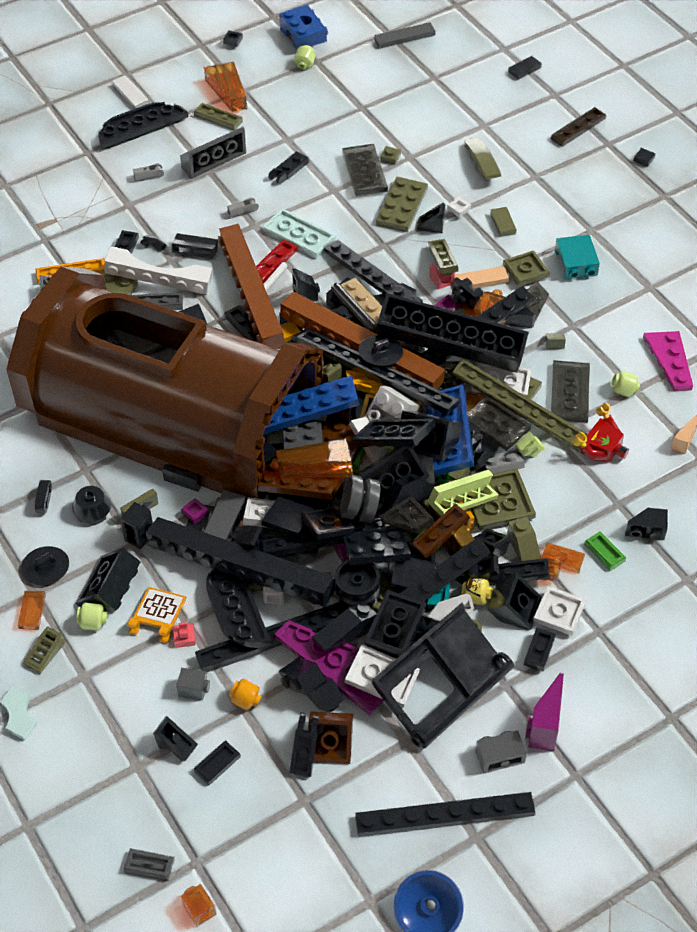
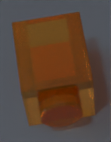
M201 884L196 887H189L181 895L182 904L196 927L217 915L214 903Z

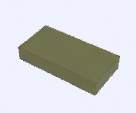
M507 207L491 209L490 214L499 235L516 234L517 229Z

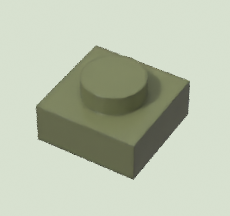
M385 146L380 156V161L396 165L401 155V149Z

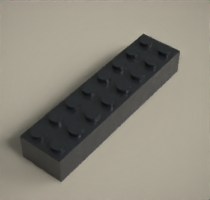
M386 293L375 334L388 336L398 341L517 373L529 332Z

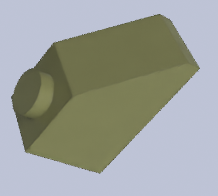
M527 516L508 522L507 536L510 537V543L519 560L541 559L536 534Z

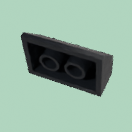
M402 410L401 419H434L436 426L417 446L412 448L416 454L444 461L459 442L462 422L417 411Z
M124 548L102 555L75 604L80 607L84 603L101 604L104 612L116 611L121 606L123 595L130 588L129 584L132 578L138 573L137 568L141 561Z

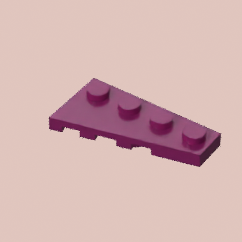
M680 332L644 333L643 339L645 342H648L651 353L655 354L658 365L662 366L664 375L674 391L692 390L693 382Z

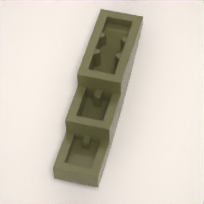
M479 137L464 140V146L469 150L470 158L475 162V169L486 180L501 177L499 167L485 143Z

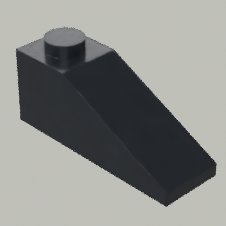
M364 601L345 610L312 637V641L324 653L329 652L368 634L377 613Z

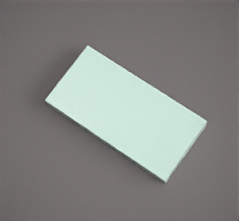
M283 208L262 227V232L280 241L285 240L297 246L298 250L316 259L325 251V246L337 239L335 234Z

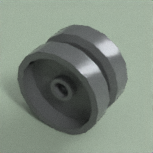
M349 475L341 498V518L353 520L357 515L359 522L371 523L379 503V480L368 478L363 482L362 477Z

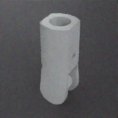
M156 163L133 169L135 181L162 177L164 171L162 170V165Z
M250 197L244 201L228 205L227 211L230 218L241 214L255 212L258 210L259 205L255 203L256 201L253 197Z

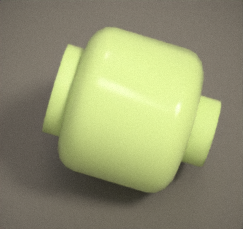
M303 45L297 49L294 62L300 69L311 68L316 53L311 46Z
M620 371L613 376L611 387L616 394L631 397L634 393L638 392L640 382H638V377L635 374Z
M84 603L82 607H78L76 623L80 625L81 629L98 631L102 624H106L107 612H104L101 604Z

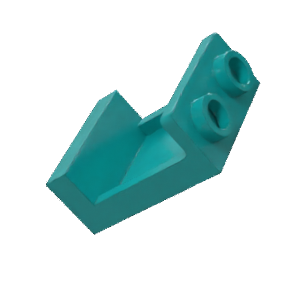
M590 234L556 238L555 253L560 255L564 267V279L598 275L600 262Z

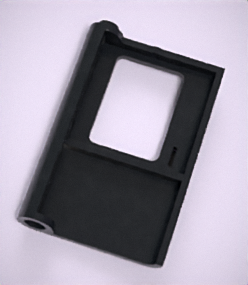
M460 603L372 680V684L411 735L412 742L418 748H427L514 668V663L507 654L496 652L467 614L464 604ZM432 658L452 684L454 691L418 724H414L392 696L391 692L424 661Z

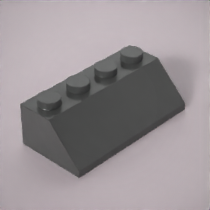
M240 127L180 155L181 168L192 179L246 154L245 128Z

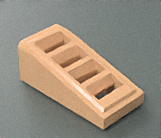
M697 415L674 436L671 445L672 450L683 454L686 453L697 430Z

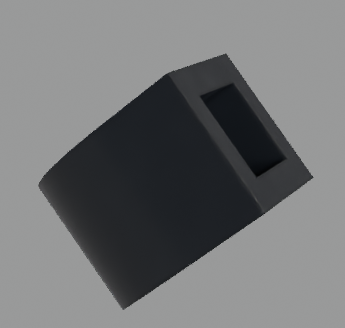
M491 554L485 557L455 580L463 585L469 578L487 580L498 575V556Z

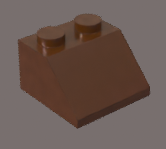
M310 711L309 731H311L313 716L319 715L314 762L351 763L353 714Z

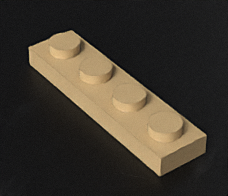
M356 278L341 284V287L377 325L382 309L379 302Z

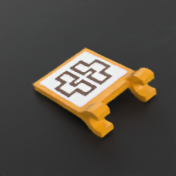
M148 587L134 616L130 618L127 624L130 627L128 633L137 635L140 624L160 628L159 635L161 637L159 641L168 643L172 628L187 597Z

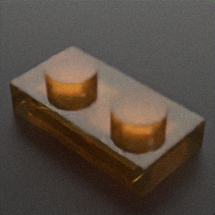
M547 542L541 559L548 558L549 565L580 573L585 553Z

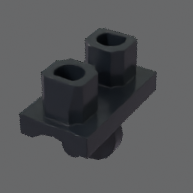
M456 277L453 280L455 283L452 289V294L454 295L453 302L456 304L466 303L474 310L478 307V301L483 298V290L480 288L471 289L472 282L469 278L461 280Z

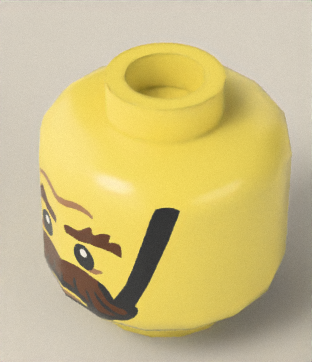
M469 578L467 582L463 583L461 594H469L472 603L475 605H485L488 599L492 598L493 588L490 587L489 582L485 579Z

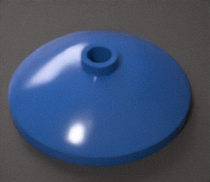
M422 870L408 876L398 887L394 898V913L399 926L404 932H455L463 918L464 901L460 889L450 877L438 871ZM429 900L435 903L434 909H430L427 906Z

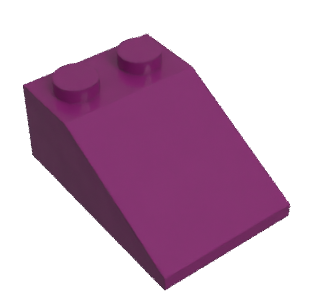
M564 673L558 674L535 705L533 716L528 715L525 739H529V748L554 751L559 731Z

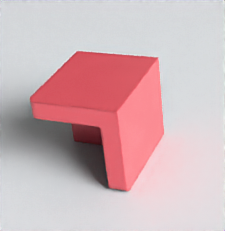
M432 263L430 264L429 276L437 288L441 289L454 284L455 272L451 275H441L440 271Z

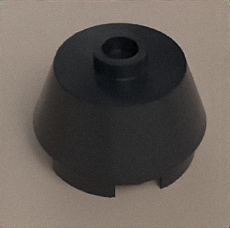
M85 486L77 492L72 510L80 522H90L91 525H96L106 520V515L111 509V500L99 487Z

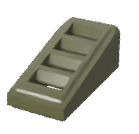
M47 626L23 664L41 674L66 643L63 634ZM34 658L40 660L41 663L39 664V663L33 661Z

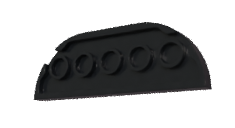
M155 102L116 115L103 124L101 131H99L100 147L104 149L188 118V112L177 104L172 106L165 104V102Z
M216 569L208 573L206 579L207 594L223 634L229 640L241 646L253 648L270 646V637L247 580L222 573Z

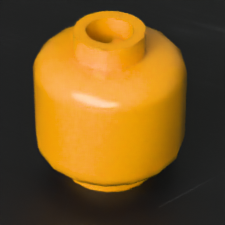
M247 679L236 680L228 695L231 697L230 701L232 704L246 711L251 706L256 707L262 697L258 694L260 691L259 686Z

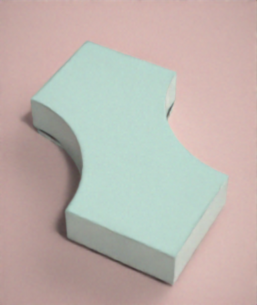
M11 686L0 701L1 706L9 713V721L5 729L6 732L25 740L36 725V720L27 711L31 696Z

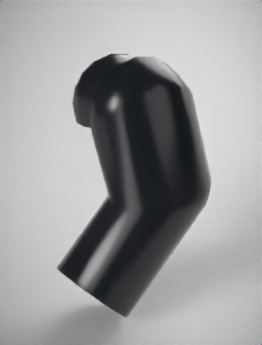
M149 235L143 236L140 242L145 247H148L151 243L161 251L165 250L167 246L158 237Z

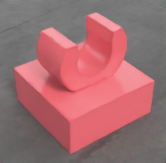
M182 622L178 623L179 625L173 626L175 648L196 645L194 624Z

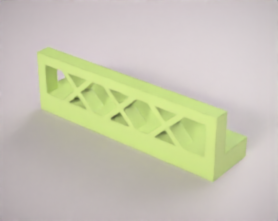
M486 470L434 487L427 503L442 516L456 503L453 500L463 502L462 504H456L463 510L495 500L499 494L489 486L493 474ZM484 490L488 495L480 493V491ZM467 495L476 497V499L468 498ZM441 505L448 506L449 508L444 509Z

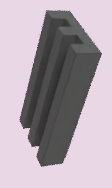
M130 848L124 872L169 881V875L175 859L173 856ZM133 856H134V857H139V858H144V859H149V860H154V861L165 862V863H167V866H166V865H161V864H156V863L149 862V861L135 860V859H132V858H133Z

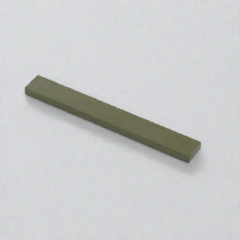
M461 359L452 372L453 376L574 450L580 451L581 446H575L573 440L578 433H585L584 431L465 359Z

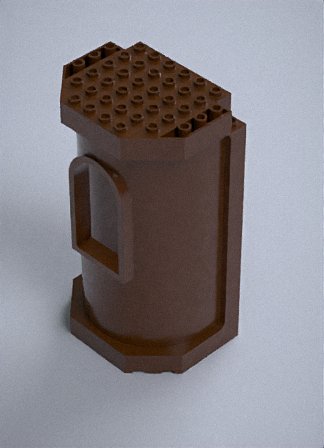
M61 266L56 273H53L48 283L42 287L40 293L32 300L29 307L22 312L6 368L16 406L36 413L39 426L162 471L164 464H168L200 475L202 487L221 494L225 490L246 496V503L248 497L264 499L267 492L258 491V483L265 476L263 448L265 426L270 425L273 415L289 390L299 392L324 384L322 349L304 343H284L279 350L206 325V321L137 297L107 291L105 278L102 274L85 268ZM115 328L177 350V352L168 364L103 340H106Z

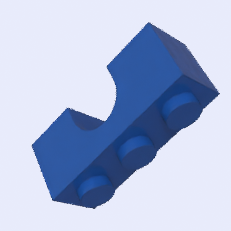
M308 4L293 8L312 33L313 46L327 42L328 29L322 24L321 19L315 15L314 10Z
M292 9L279 13L280 29L286 37L292 36L294 48L297 50L303 45L313 48L312 33Z

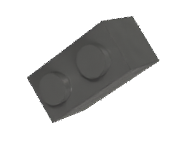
M518 730L513 732L505 731L493 737L485 736L476 742L475 751L483 774L525 763L527 752Z

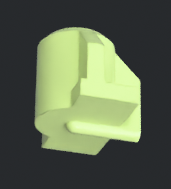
M531 432L516 443L517 449L523 456L535 457L545 449V446Z

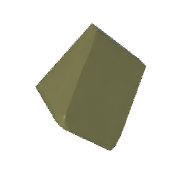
M564 333L545 334L547 348H565L566 338Z

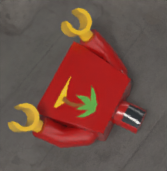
M603 403L596 409V413L604 418H600L587 435L580 432L573 440L575 446H581L580 453L585 454L590 460L610 462L615 455L625 459L630 450L622 445L624 434L620 431L613 417L608 414L611 410L608 403Z

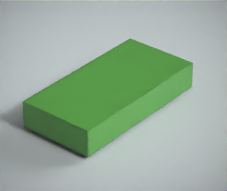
M601 531L585 540L584 545L610 571L626 562V557Z

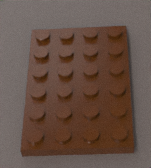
M321 421L324 458L285 463L283 444L278 451L279 454L275 456L266 470L265 476L259 481L258 491L332 500L362 446H353L351 439L355 434L349 425Z

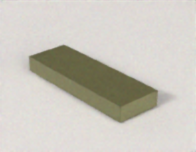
M201 103L194 111V116L232 130H236L243 122V117L205 103Z

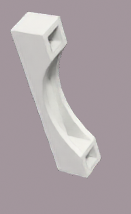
M111 246L105 259V273L205 295L208 293L212 280V268L196 264L184 268L156 267L140 261L128 250Z

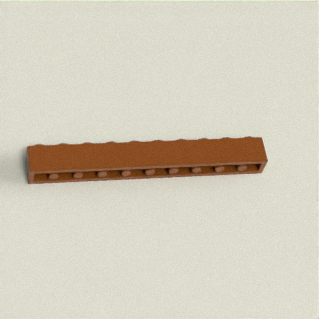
M239 223L219 228L220 236H217L219 245L222 246L224 257L227 256L226 262L228 267H230L240 299H244L243 306L245 311L248 310L249 322H253L251 323L253 332L258 334L256 335L257 342L273 348L282 347L285 343L283 331Z
M294 291L280 303V316L285 320L306 330L311 329L359 352V345L364 339L377 335ZM404 348L402 358L397 363L389 366L435 389H438L444 382L445 369Z

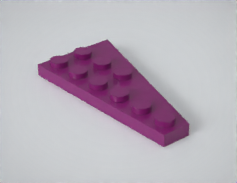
M288 620L275 633L274 638L297 657L316 662L324 676L333 678L342 694L371 716L384 700L344 683L359 648L346 643L324 653L312 641V637L317 633L312 632L310 628Z

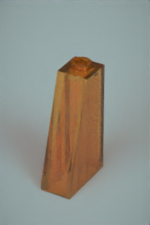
M234 62L204 67L205 81L232 112L247 109L246 94Z
M346 438L277 450V458L273 459L275 471H280L281 478L349 477V475H353L352 461Z

